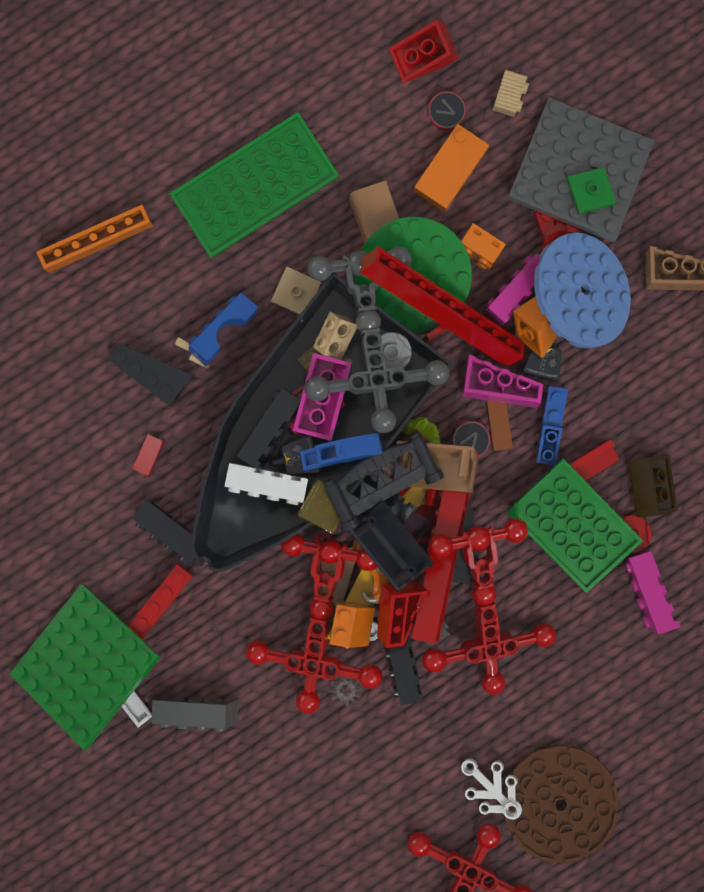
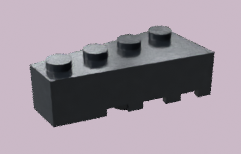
M145 499L132 517L137 522L136 526L143 531L148 530L151 533L150 537L155 541H162L166 544L165 548L169 552L179 554V559L185 564L203 566L206 561L203 559L196 560L192 554L191 539L193 532L187 531V527L175 519L172 520L170 514L155 503Z

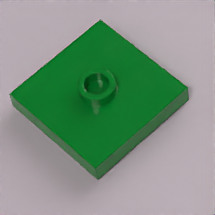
M604 167L567 177L566 180L578 214L616 204Z

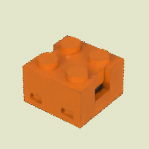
M474 223L461 241L468 252L469 258L475 260V264L484 270L491 268L506 245Z

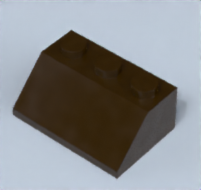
M662 455L629 460V471L632 478V491L635 498L637 517L658 516L678 511L670 456Z

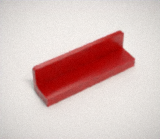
M607 440L569 463V465L586 481L619 461V457L613 449L615 446L613 442Z

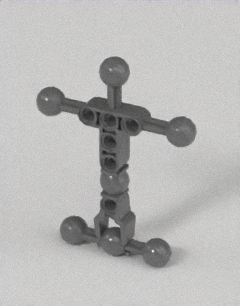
M396 246L388 251L389 254L410 266L412 257L409 250L405 247ZM356 251L349 257L344 255L342 260L330 261L325 256L318 255L313 257L307 265V271L314 280L323 281L330 277L331 273L345 271L347 291L349 294H353L358 310L356 326L361 331L360 336L363 337L362 351L366 371L354 373L348 379L327 381L321 376L311 377L305 383V394L313 401H322L328 397L329 393L349 390L354 394L373 392L376 410L371 416L372 427L377 432L388 433L396 425V416L388 409L385 390L399 389L405 383L425 380L432 385H442L448 381L450 370L447 364L439 360L430 362L425 369L405 371L401 367L386 369L382 338L379 334L381 318L376 312V306H374L375 291L378 284L371 280L369 286L362 284L359 287L354 285L352 274L363 276L360 273L362 258L367 253ZM364 298L368 299L371 304L369 306H364L361 304L360 300ZM372 337L376 340L377 344L369 345L366 339ZM369 358H378L380 364H371ZM392 375H401L402 382H395ZM378 376L382 379L383 383L376 385L373 383L372 378ZM359 379L362 381L363 386L356 388L352 381Z

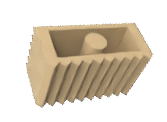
M505 70L493 111L512 117L515 116L516 111H521L523 101L520 98L522 94H526L529 85L526 82L527 76Z

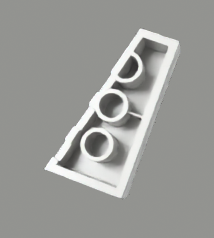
M229 463L224 487H229V492L240 493V490L248 491L247 495L259 497L262 494L267 495L269 500L279 501V498L287 499L286 503L298 505V502H304L308 479Z

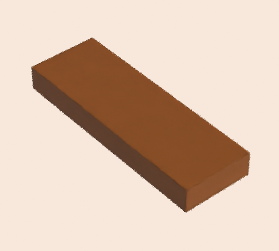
M486 400L493 451L512 449L507 404Z

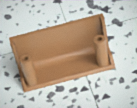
M386 181L356 190L349 196L364 244L382 225L399 218Z
M397 441V444L407 443L409 441ZM426 443L438 469L441 468L444 477L429 485L426 484L423 478L409 487L473 493L477 468L475 448ZM406 452L404 456H399L398 464L410 470L411 454Z

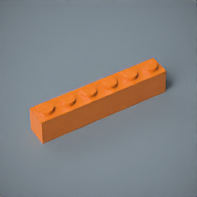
M140 205L41 249L36 253L44 270L51 273L154 226L145 207Z

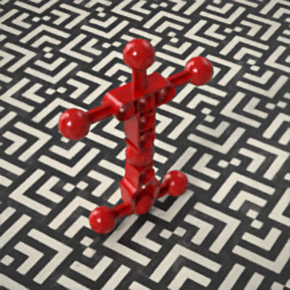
M513 518L508 520L502 528L493 529L489 526L486 529L482 526H475L470 528L467 533L463 531L462 536L450 538L444 534H437L430 539L428 544L429 552L437 559H445L450 556L453 550L463 548V561L470 567L471 577L474 579L472 581L474 585L472 597L475 604L477 638L464 641L459 649L446 652L438 648L426 650L422 657V663L426 670L437 673L443 670L446 663L467 659L472 664L485 661L486 673L481 680L482 688L490 695H497L503 691L506 683L504 676L498 672L497 658L517 653L520 646L535 643L540 647H548L556 640L555 629L547 623H540L534 627L532 632L512 636L509 632L499 631L498 613L495 609L496 603L494 602L497 595L493 583L494 565L498 563L497 548L494 541L507 539L512 543L524 541L528 536V527L523 520ZM472 549L475 551L486 549L487 554L483 558L474 561Z
M297 533L281 543V549L288 556H297L302 552L315 554L311 567V576L315 578V595L310 604V613L312 615L310 621L312 622L308 627L305 651L293 650L291 653L271 650L263 641H253L247 647L246 657L254 665H261L266 661L284 664L286 669L291 672L305 674L304 690L297 695L296 706L300 712L311 714L320 705V698L315 692L317 677L329 680L335 679L337 676L356 679L367 689L376 688L381 684L382 672L378 666L367 664L362 666V668L343 665L341 660L336 657L326 656L330 629L329 621L334 612V604L332 602L334 596L332 594L335 592L337 581L344 575L345 560L357 562L358 566L365 571H373L378 567L363 548L359 551L347 549L346 544L341 546L334 539H327L323 542L319 539L316 542L305 541ZM321 560L327 564L337 562L334 575L320 570ZM321 585L326 586L329 593H324L321 590ZM315 624H321L323 627V631H319L316 628ZM313 642L318 643L320 649H315L313 647ZM291 657L297 658L299 664L293 663ZM310 661H314L317 664V668H313L310 665ZM328 665H333L336 668V672L329 670Z
M484 824L478 829L476 836L479 844L471 858L457 851L446 852L431 843L430 837L423 832L413 833L408 839L407 847L411 854L417 857L428 855L446 864L447 870L456 875L449 892H461L457 890L461 885L467 886V889L463 892H473L476 886L488 892L494 890L498 892H534L526 885L514 887L497 878L492 869L482 865L488 850L500 843L501 832L493 824ZM451 859L459 860L458 864L454 866L450 865L449 862ZM473 867L476 869L473 874L466 873L469 868ZM486 877H493L492 882H484Z

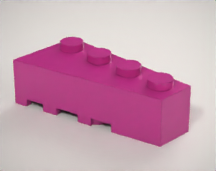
M538 253L534 257L530 255L523 263L525 267L521 271L517 269L510 277L512 279L510 284L507 285L505 283L498 290L500 295L496 299L492 297L485 305L487 309L484 313L500 327L510 319L513 311L519 308L534 292L535 268L539 265L541 259Z
M469 354L466 360L462 397L538 408L541 404L543 384L511 373L507 369L496 367L492 363L479 360Z
M646 550L625 557L626 562L624 565L627 573L631 574L632 581L630 583L633 591L637 592L639 599H636L639 609L643 610L645 616L643 617V623L646 629L649 628L650 631L661 634L680 628L679 622L673 620L672 614L674 609L672 604H670L668 599H665L667 595L665 585L662 581H658L660 573L652 552Z

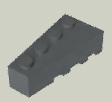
M159 697L152 700V724H159V727L162 728L177 725L178 729H187L188 726L195 727V730L213 728V731L222 732L238 722L239 699H231L227 703L222 702V699L218 698L207 700L206 702H204L203 698L188 699V702H185L186 698Z

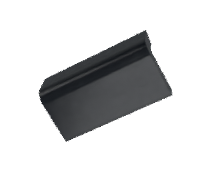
M384 500L359 520L360 524L357 527L349 530L397 592L434 564Z

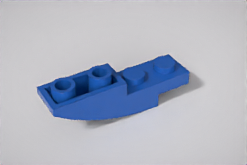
M548 385L539 432L537 463L556 465L568 388Z
M379 433L336 440L300 451L303 471H311L341 462L347 463L383 453Z

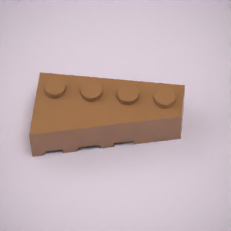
M650 246L645 252L646 290H704V259L699 260L693 258V256H683L675 254L673 251L659 250L653 246Z

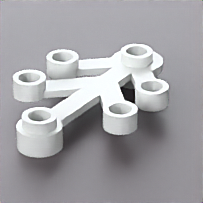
M466 759L461 766L462 772L467 776L473 775L487 789L476 790L474 787H469L465 792L466 798L468 800H474L475 798L497 799L501 805H491L489 802L484 801L480 804L479 811L482 814L503 813L508 819H517L522 813L521 804L516 801L515 786L518 783L517 777L509 775L505 780V784L508 786L507 799L502 794L501 772L504 765L501 761H495L491 765L493 785L478 769V764L475 760ZM467 764H473L474 768L469 769ZM499 764L501 769L496 770L494 765ZM508 779H514L515 784H510ZM468 791H473L475 795L473 797L469 796ZM482 805H487L488 811H484ZM509 806H514L516 811L511 812Z

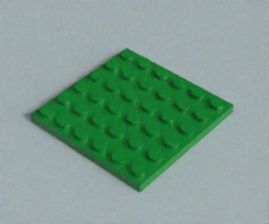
M81 584L10 672V675L83 750H88L161 656L86 585Z

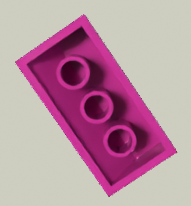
M313 353L306 381L314 376H321L327 381L348 379L352 363ZM303 390L293 431L332 441L345 391L329 393L328 397L324 400L313 401L306 396Z

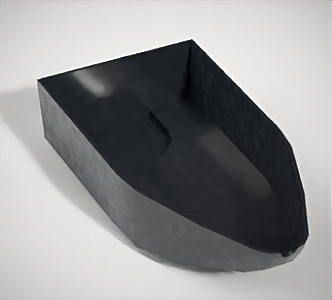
M331 273L330 277L326 279L235 398L220 425L201 488L191 539L193 556L196 560H205L209 565V570L215 572L229 570L280 545L332 513L334 508L323 488V482L331 478L338 481L350 468L362 460L359 459L347 463L341 462L319 468L320 472L287 474L286 467L274 469L272 457L283 455L282 446L309 436L303 433L295 436L289 427L265 468L260 469L307 478L308 482L303 503L298 502V505L286 503L287 499L279 498V501L269 500L267 495L262 494L259 497L247 495L248 491L240 490V493L229 492V487H224L229 463L254 468L237 457V455L252 434L254 427L262 419L265 409L272 404V398L276 391H280L283 388L293 392L305 384L313 353L322 355L313 346L329 313L333 312L348 317L356 323L358 310L353 294H349L347 291L346 281L335 273ZM364 298L360 300L361 304L364 306H369L371 304L368 299ZM374 304L377 308L376 312L381 318L379 334H401L408 340L411 346L412 355L409 363L404 368L405 371L425 369L427 364L435 360L443 361L447 364L448 368L452 366V362ZM358 328L342 357V361L352 363L349 378L354 373L366 371L362 351L363 337L360 336L361 331ZM372 337L366 339L369 345H373L376 341ZM372 357L369 358L370 363L376 365ZM392 375L395 382H402L401 375ZM378 376L372 378L373 383L376 385L383 383L382 379ZM359 379L352 381L356 388L363 386L362 381ZM425 380L405 383L399 389L385 390L388 409L396 416V425L388 433L377 432L372 427L371 416L376 410L373 392L354 394L350 390L345 391L343 397L345 406L340 409L332 441L379 433L382 449L389 447L436 385H432ZM311 436L314 447L319 444L332 442ZM355 480L353 484H348L346 491L352 494L360 482Z

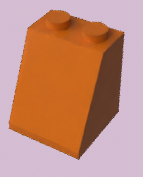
M535 296L514 310L513 314L517 337L542 358L558 335L550 328L549 325L551 323L546 315H542Z
M337 600L329 644L347 648L368 646L375 607Z

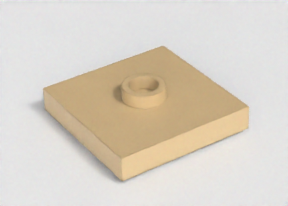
M286 267L271 302L300 315L319 290L321 282Z

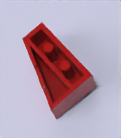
M418 580L411 581L399 592L391 583L382 584L377 638L386 648L405 645L413 626L414 616L416 613H419L421 608L419 606L423 596L426 597L428 592Z

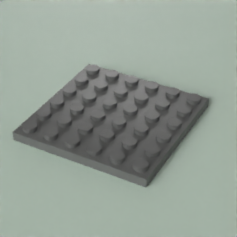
M549 97L508 199L614 243L620 232L654 140ZM604 167L616 204L578 214L566 180L567 177Z

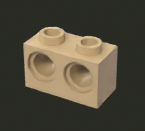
M330 312L313 347L324 356L342 360L357 329L356 323L348 317Z

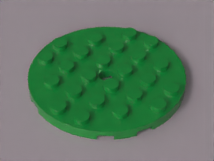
M420 216L398 218L382 225L363 245L361 251L367 254L378 246L386 252L396 246L405 247L409 250L412 257L410 268L465 303L472 281L470 258L461 240L444 224ZM355 275L356 285L359 287L362 284L367 286L371 284V280L366 276ZM380 285L377 286L375 304L412 333L428 332L440 326L439 323Z

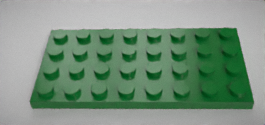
M297 112L169 194L212 259L338 179L339 174L299 112Z

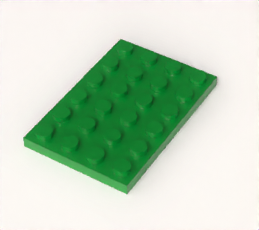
M564 458L506 510L512 518L521 519L527 524L528 534L586 593L643 542L631 527Z

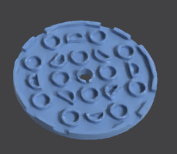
M570 233L556 238L544 248L540 254L539 265L535 268L534 287L542 315H546L551 323L549 325L550 328L559 337L567 339L569 344L580 348H596L606 345L622 332L628 320L631 297L625 271L616 255L603 242L593 236L583 233ZM581 287L587 290L585 294L582 292Z

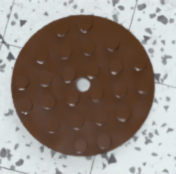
M548 746L530 753L512 770L510 775H515L518 779V783L515 786L516 801L521 804L522 813L517 819H508L505 815L504 819L514 840L530 855L550 863H572L580 861L581 858L590 854H594L610 838L618 819V792L610 773L594 756L571 746ZM508 779L510 784H515L514 779ZM505 784L503 795L508 799V786ZM564 799L566 802L565 807L562 809H558L555 806L556 801ZM509 806L511 812L516 811L514 806Z

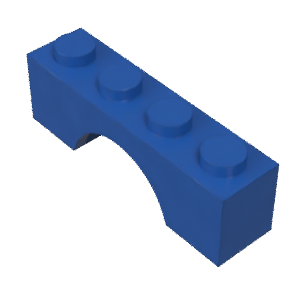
M240 293L237 297L234 295L228 301L227 308L225 310L220 309L215 315L216 319L212 323L208 322L202 328L203 332L199 336L195 335L190 340L188 352L205 367L219 353L218 331L224 326L231 324L244 327L257 314L259 307L243 293Z

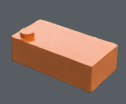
M457 124L415 185L413 192L445 213L487 152L489 144Z

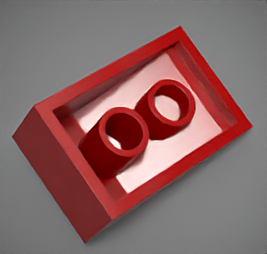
M439 20L433 21L389 48L403 83L439 70L459 59L446 24Z

